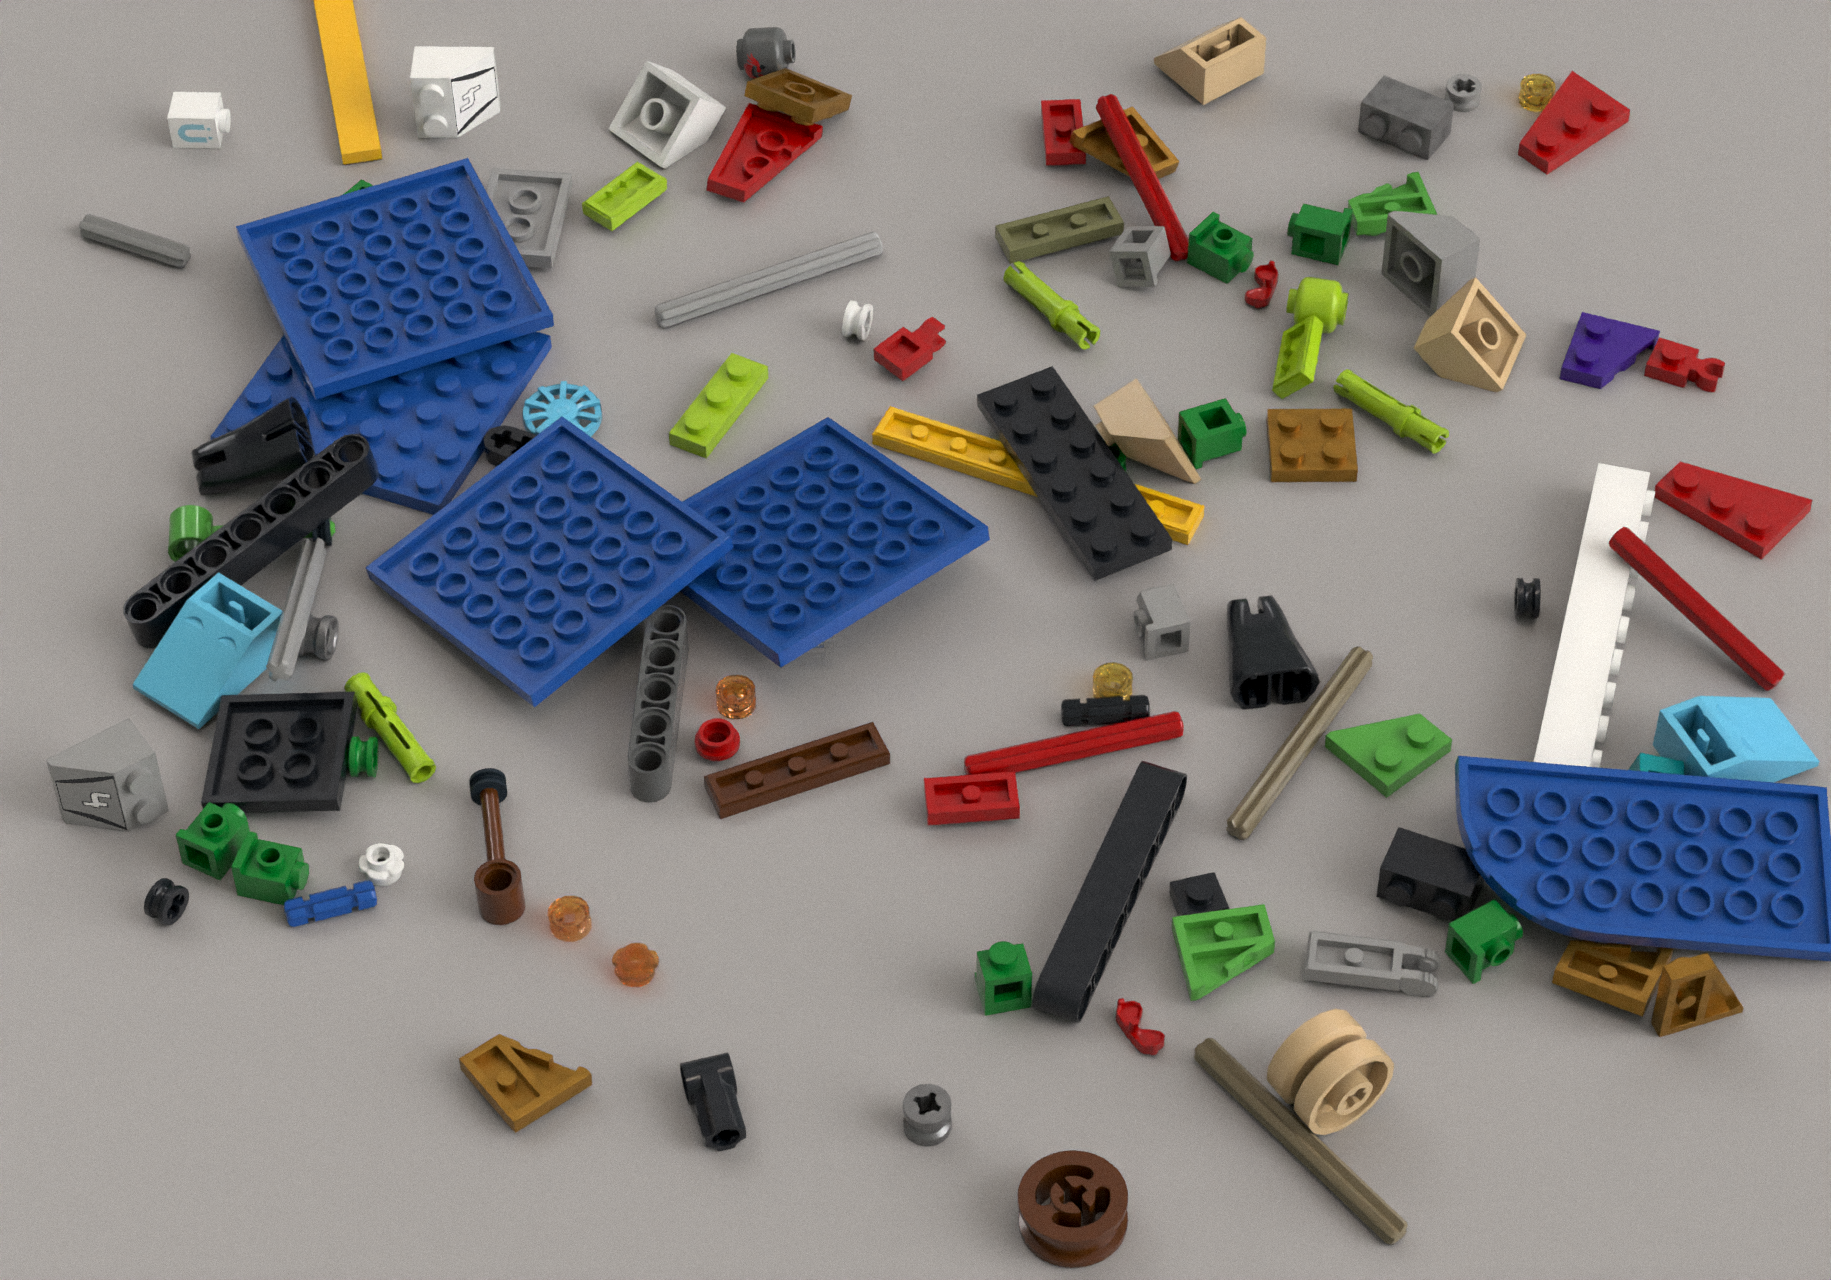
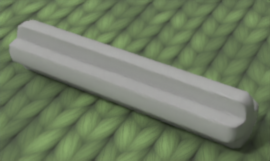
M87 214L79 224L80 234L85 238L179 268L185 267L187 261L191 258L190 247L187 244L102 217Z

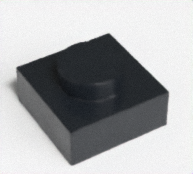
M1215 872L1170 882L1169 894L1178 916L1229 909Z

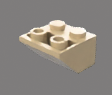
M1240 17L1213 27L1154 58V64L1202 105H1205L1264 74L1266 37Z

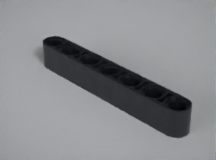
M348 434L338 438L131 595L124 604L123 614L138 644L145 648H156L187 599L218 572L240 586L371 487L376 482L379 472L366 438L359 434Z
M1145 761L1139 764L1040 974L1033 995V1009L1080 1023L1181 805L1187 785V774Z

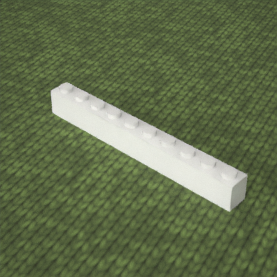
M1598 463L1534 762L1600 768L1603 751L1594 749L1595 742L1605 743L1610 717L1601 715L1602 708L1612 709L1616 683L1608 682L1609 675H1619L1623 650L1615 649L1616 642L1625 644L1630 617L1621 616L1622 610H1632L1636 585L1628 584L1629 578L1638 579L1639 576L1629 564L1610 548L1609 541L1619 529L1628 527L1645 543L1649 522L1641 521L1642 515L1651 517L1655 491L1647 490L1650 472Z

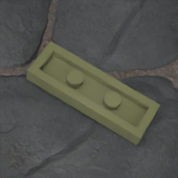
M1107 196L996 225L995 238L1011 264L1121 235L1124 231V221L1110 197Z

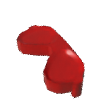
M1269 261L1268 265H1260L1255 268L1254 280L1260 287L1248 290L1245 293V302L1255 308L1269 305L1279 276L1274 261Z
M1123 998L1118 999L1115 1018L1121 1030L1140 1053L1156 1055L1164 1046L1165 1035L1161 1031L1139 1028L1143 1013L1141 1004L1136 1001L1125 1002Z

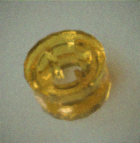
M1543 74L1525 76L1520 83V93L1518 96L1520 105L1530 111L1542 112L1554 96L1555 82L1552 78Z
M1116 662L1100 665L1093 674V697L1123 696V700H1129V695H1132L1133 675L1130 669ZM1111 682H1116L1114 688L1105 686V683L1111 686Z

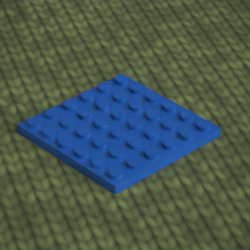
M468 158L236 226L240 244L315 400L554 326L553 313Z
M533 332L315 400L285 335H283L210 437L212 440L233 431L290 397L296 398L307 417L315 455L344 435L359 434L365 437L376 461L379 475L376 482L362 494L434 515L452 501L484 452V437L486 433L492 428L501 426L551 350V336L540 332Z
M560 417L365 568L371 581L525 701L536 707L734 547L730 535L567 419Z
M827 417L683 501L687 506L730 535L734 548L680 590V592L781 668L990 540L988 526Z

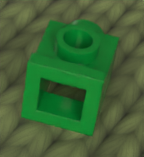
M1303 203L1299 213H1292L1288 224L1287 236L1293 237L1291 254L1339 265L1350 240L1353 209L1344 208L1342 213Z
M1212 212L1189 233L1187 263L1228 284L1237 274L1245 272L1251 265L1254 257V252L1252 251L1253 238L1219 221L1220 215Z
M1226 398L1179 412L1177 440L1195 469L1202 468L1204 461L1242 450V440L1247 434L1246 424L1242 415L1234 412Z
M209 802L186 830L180 829L176 833L182 864L221 881L230 870L248 831H250L245 813L232 803H225L221 808Z
M248 831L231 866L238 896L284 905L285 901L293 899L297 890H303L309 876V864L304 862L302 848L258 839L257 833Z
M1494 899L1449 923L1445 953L1470 982L1475 984L1481 980L1483 969L1489 966H1499L1508 960L1513 954L1515 941L1523 937V929L1518 919L1513 914L1507 913Z
M1000 941L993 944L988 950L977 951L974 979L984 1015L1031 1008L1032 971L1024 944L1013 945L1010 942ZM1015 983L1017 991L994 995V986Z

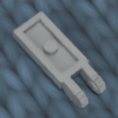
M1311 931L1308 936L1303 980L1399 991L1400 989L1409 996L1420 995L1428 997L1430 995L1433 996L1438 991V978L1430 972H1435V970L1439 969L1441 958L1438 951L1404 945V942Z

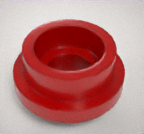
M713 718L705 721L695 735L694 741L697 753L710 761L727 760L734 756L740 747L738 731L725 719Z

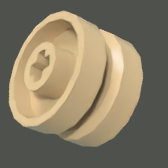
M1333 1009L1322 1012L1303 1023L1282 1043L1268 1066L1267 1081L1287 1104L1294 1105L1296 1114L1314 1134L1327 1135L1334 1133L1358 1120L1381 1097L1393 1077L1394 1063L1374 1040L1366 1039L1367 1034L1346 1010Z

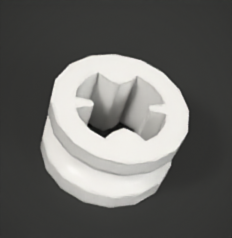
M851 300L848 303L842 324L843 336L851 337L852 334H856L859 340H866L873 320V306L871 304L865 303L863 307H860L857 301Z

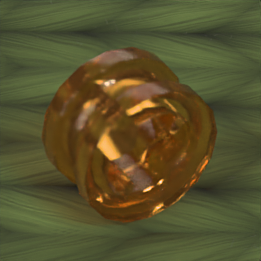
M729 675L721 679L716 685L715 690L718 712L729 719H743L751 715L756 708V689L753 681L743 675Z
M574 895L564 896L556 899L548 908L547 916L550 922V930L557 939L565 942H575L589 934L592 928L590 909L587 902L581 897ZM575 914V921L565 923V915Z

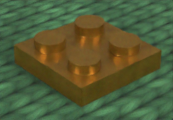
M787 68L747 81L744 94L745 97L757 101L758 107L767 111L784 112L791 115L792 121L801 125H813L815 122L832 118L836 114L849 110L852 99L851 94Z
M1352 408L1267 409L1266 422L1271 482H1357L1358 465Z

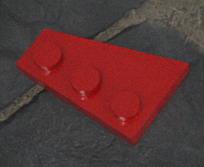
M1571 71L1520 141L1518 155L1547 175L1629 122L1630 109L1574 71Z
M748 103L707 179L706 191L745 202L821 139L823 126L815 123L813 125H801L792 121L790 115L778 111H767L756 104Z
M1681 461L1655 485L1654 497L1761 560L1810 512L1813 501L1809 498Z

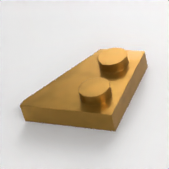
M1133 106L1124 109L1158 179L1176 172L1180 162ZM1101 119L1072 132L1069 142L1074 147L1129 176Z
M1570 940L1555 968L1552 983L1643 1017L1660 983L1663 965L1669 964L1674 948L1658 947L1657 952L1631 951V945L1599 944L1594 941Z
M1708 953L1690 958L1679 957L1669 964L1663 965L1651 1024L1660 1038L1742 1013L1744 1007Z
M501 1034L496 1035L459 1058L461 1071L515 1133L593 1085L592 1076L588 1069L578 1066L577 1070L574 1071L554 1063L553 1055L538 1049L525 1048L520 1042Z

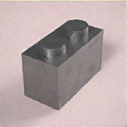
M1384 75L1361 101L1358 132L1429 160L1451 133L1454 103Z

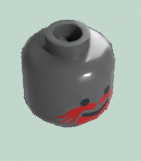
M779 27L750 28L745 32L743 39H738L736 56L738 67L740 70H745L746 74L753 79L784 68L788 69L789 64L795 63V43L793 40H787L784 30Z

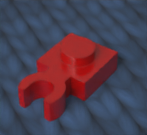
M1659 337L1646 363L1644 376L1681 388H1685L1687 381H1691L1703 391L1715 392L1718 378L1723 376L1725 362L1717 358L1700 359L1698 358L1700 349Z

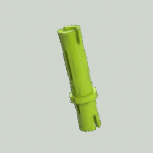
M1017 261L1013 263L1014 267L1020 271L1019 273L1011 266L1006 269L1003 276L1004 282L1045 315L1051 323L1050 326L1055 331L1064 332L1084 350L1090 348V344L1084 338L1090 341L1091 344H1096L1100 337V329L1080 314L1079 307L1073 301L1064 300L1030 271L1023 262Z
M1350 369L1344 370L1337 377L1336 382L1343 386L1334 385L1333 389L1336 394L1345 397L1393 427V432L1401 438L1409 437L1433 454L1438 453L1445 446L1447 441L1440 438V436L1448 438L1449 431L1421 415V410L1413 404L1406 406L1354 374Z
M361 672L353 675L346 682L344 689L346 690L345 692H355L358 707L362 712L361 719L368 728L376 730L388 749L408 773L413 783H422L428 780L435 773V762L429 758L414 735L396 714L397 706L390 697L381 694L368 673Z

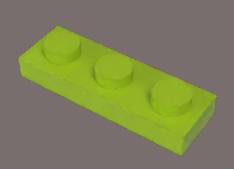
M731 353L669 432L670 445L707 459L769 378L768 366Z

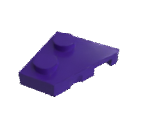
M1582 312L1561 367L1560 379L1601 389L1614 379L1615 374L1625 371L1635 364L1636 356L1646 348L1653 350L1659 339L1660 331Z

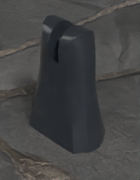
M293 397L283 400L243 426L212 439L191 452L194 468L199 471L196 479L201 495L217 494L250 485L284 480L316 456L307 417L299 402Z
M1272 595L1258 597V614H1251L1246 598L1231 600L1227 604V630L1229 640V686L1234 702L1244 710L1270 705L1272 682L1278 704L1287 705L1306 702L1316 691L1320 683L1319 677L1310 659L1295 638L1287 618Z

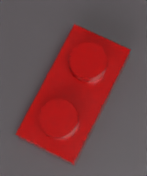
M1041 100V120L1046 166L1086 164V153L1069 142L1072 132L1083 127L1081 100Z
M1015 771L924 778V797L928 825L1020 819V804Z

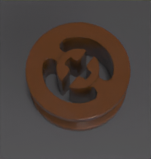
M1060 1151L1047 1155L1035 1162L1022 1177L1018 1188L1019 1231L1026 1246L1040 1259L1061 1267H1086L1108 1258L1119 1248L1125 1238L1128 1227L1127 1185L1118 1169L1106 1159L1085 1151ZM1050 1197V1203L1042 1205ZM1105 1212L1098 1220H1096L1097 1213Z

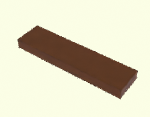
M870 722L703 776L704 787L719 818L723 819L890 764V753L875 724Z

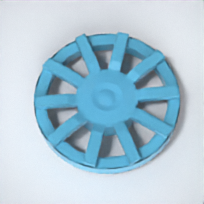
M561 381L560 384L547 387L541 386L538 387L537 392L525 400L522 412L523 424L527 432L538 435L560 417H564L591 437L598 430L602 421L600 399L585 385L581 387L567 384V381ZM560 394L559 399L554 398V395ZM566 394H571L572 397L566 399ZM580 398L587 400L576 404ZM546 399L549 402V404L540 401ZM593 407L595 410V414L583 412L581 410ZM533 408L545 411L530 414ZM546 419L538 428H535L532 424V421ZM580 419L591 421L585 428L579 424Z

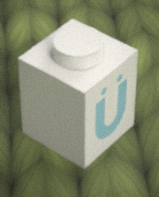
M173 92L167 117L173 148L220 149L223 134L229 133L231 125L230 111L223 108L221 92Z

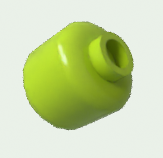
M1305 277L1300 281L1298 289L1290 288L1286 313L1294 314L1295 325L1315 315L1324 323L1322 333L1329 334L1336 329L1337 325H1344L1349 293L1343 292L1342 285L1338 281Z

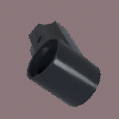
M728 1052L680 1063L686 1099L689 1105H694L705 1147H712L717 1151L735 1148L737 1143L746 1138V1128L736 1097L737 1084Z

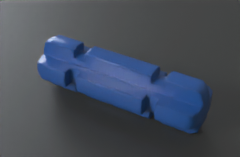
M365 880L353 883V889L347 890L345 885L309 894L310 899L303 901L302 896L289 899L284 902V910L289 926L297 927L308 924L309 918L314 917L316 922L352 913L353 907L358 906L359 911L375 907L377 905V896L372 881Z

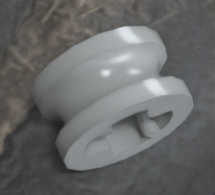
M1454 75L1447 81L1445 100L1454 103V111L1469 112L1475 110L1480 103L1481 82L1472 75Z

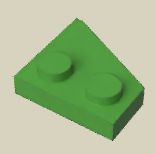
M1419 172L1407 174L1406 184L1392 189V185L1386 183L1375 188L1371 193L1361 194L1348 200V208L1353 209L1351 223L1356 235L1376 236L1385 233L1387 216L1392 211L1437 215Z
M1420 713L1331 731L1325 737V747L1386 798L1448 754L1452 746V739Z
M1265 904L1172 917L1171 929L1190 1001L1199 1000L1274 953L1275 939Z

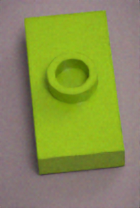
M637 161L582 203L583 214L613 231L667 190V179Z
M1315 315L1283 331L1272 391L1281 399L1314 381L1324 323Z

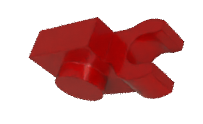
M930 317L914 332H910L905 327H902L873 349L874 360L904 381L933 359V352L940 350L946 344V340L938 335L939 332L945 329V325L936 318Z

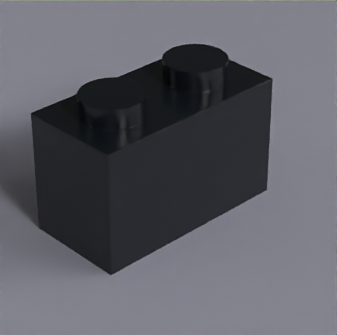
M1398 827L1380 867L1376 897L1386 899L1398 906H1407L1434 915L1441 920L1454 921L1472 912L1482 889L1484 879L1476 870L1465 848Z

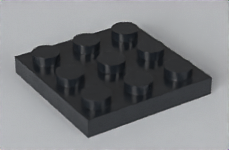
M355 692L222 695L201 800L203 809L210 802L221 808L225 803H232L244 813L340 811L349 761L350 742L353 737L358 706Z

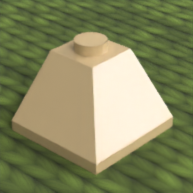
M1475 277L1469 280L1426 320L1414 349L1439 377L1499 392L1505 386L1525 340L1526 333Z
M1137 378L1093 406L1102 420L1095 426L1109 447L1116 443L1126 457L1190 483L1196 484L1202 480L1170 426Z

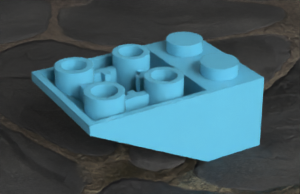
M218 572L187 599L132 684L133 689L197 729H200L219 712L222 695H238L267 669L266 665L282 610Z
M1697 696L1659 711L1653 746L1661 757L1684 761V775L1774 783L1819 766L1820 761L1771 698Z

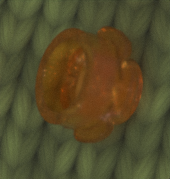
M630 943L626 947L618 949L613 955L614 973L626 986H644L654 978L655 968L659 966V957L654 950H648L646 944Z

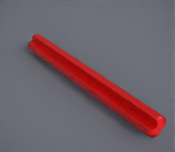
M1114 94L1101 96L1097 101L1096 110L1154 225L1165 227L1171 259L1176 262L1182 259L1186 260L1188 258L1189 239L1119 100Z
M1623 527L1612 536L1609 541L1610 548L1765 691H1770L1781 682L1785 675L1784 671L1628 527Z
M1172 711L972 754L964 758V770L966 775L1014 771L1018 773L1175 739L1183 735V720L1179 712Z

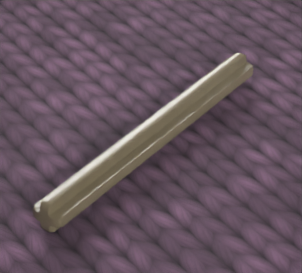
M1360 646L1351 649L1227 819L1228 826L1226 831L1229 835L1236 836L1239 840H1245L1250 836L1372 667L1373 655L1369 650L1365 651Z
M1207 1038L1196 1046L1195 1061L1386 1244L1394 1245L1399 1239L1404 1237L1407 1232V1222L1213 1038Z

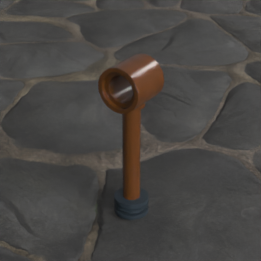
M485 768L473 773L469 779L471 799L476 804L481 805L487 862L483 863L475 872L474 883L481 917L491 924L506 925L522 916L526 906L519 867L505 858L499 803L507 797L506 777L498 769Z

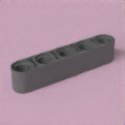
M673 605L660 606L646 620L629 742L628 767L631 793L638 800L648 803L664 799L671 789L689 645L686 614L682 609Z

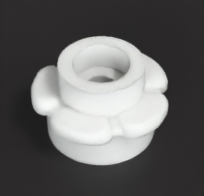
M374 844L368 847L366 854L359 858V869L362 873H365L366 879L372 881L373 885L388 886L400 878L404 868V862L402 861L404 854L395 845Z

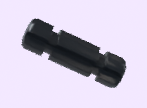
M1129 695V700H1123V696L1086 698L1085 703H1080V698L1065 699L1061 703V719L1065 726L1082 725L1081 721L1087 720L1088 725L1124 722V718L1135 720L1150 716V705L1146 695Z

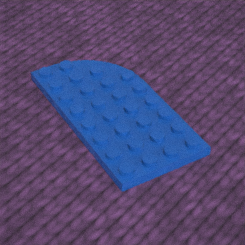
M1458 756L1455 763L1456 813L1460 835L1467 854L1489 887L1509 906L1529 920L1557 933L1595 942L1831 961V835L1827 787Z

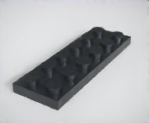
M1053 366L977 395V407L1094 581L1172 550L1171 536Z

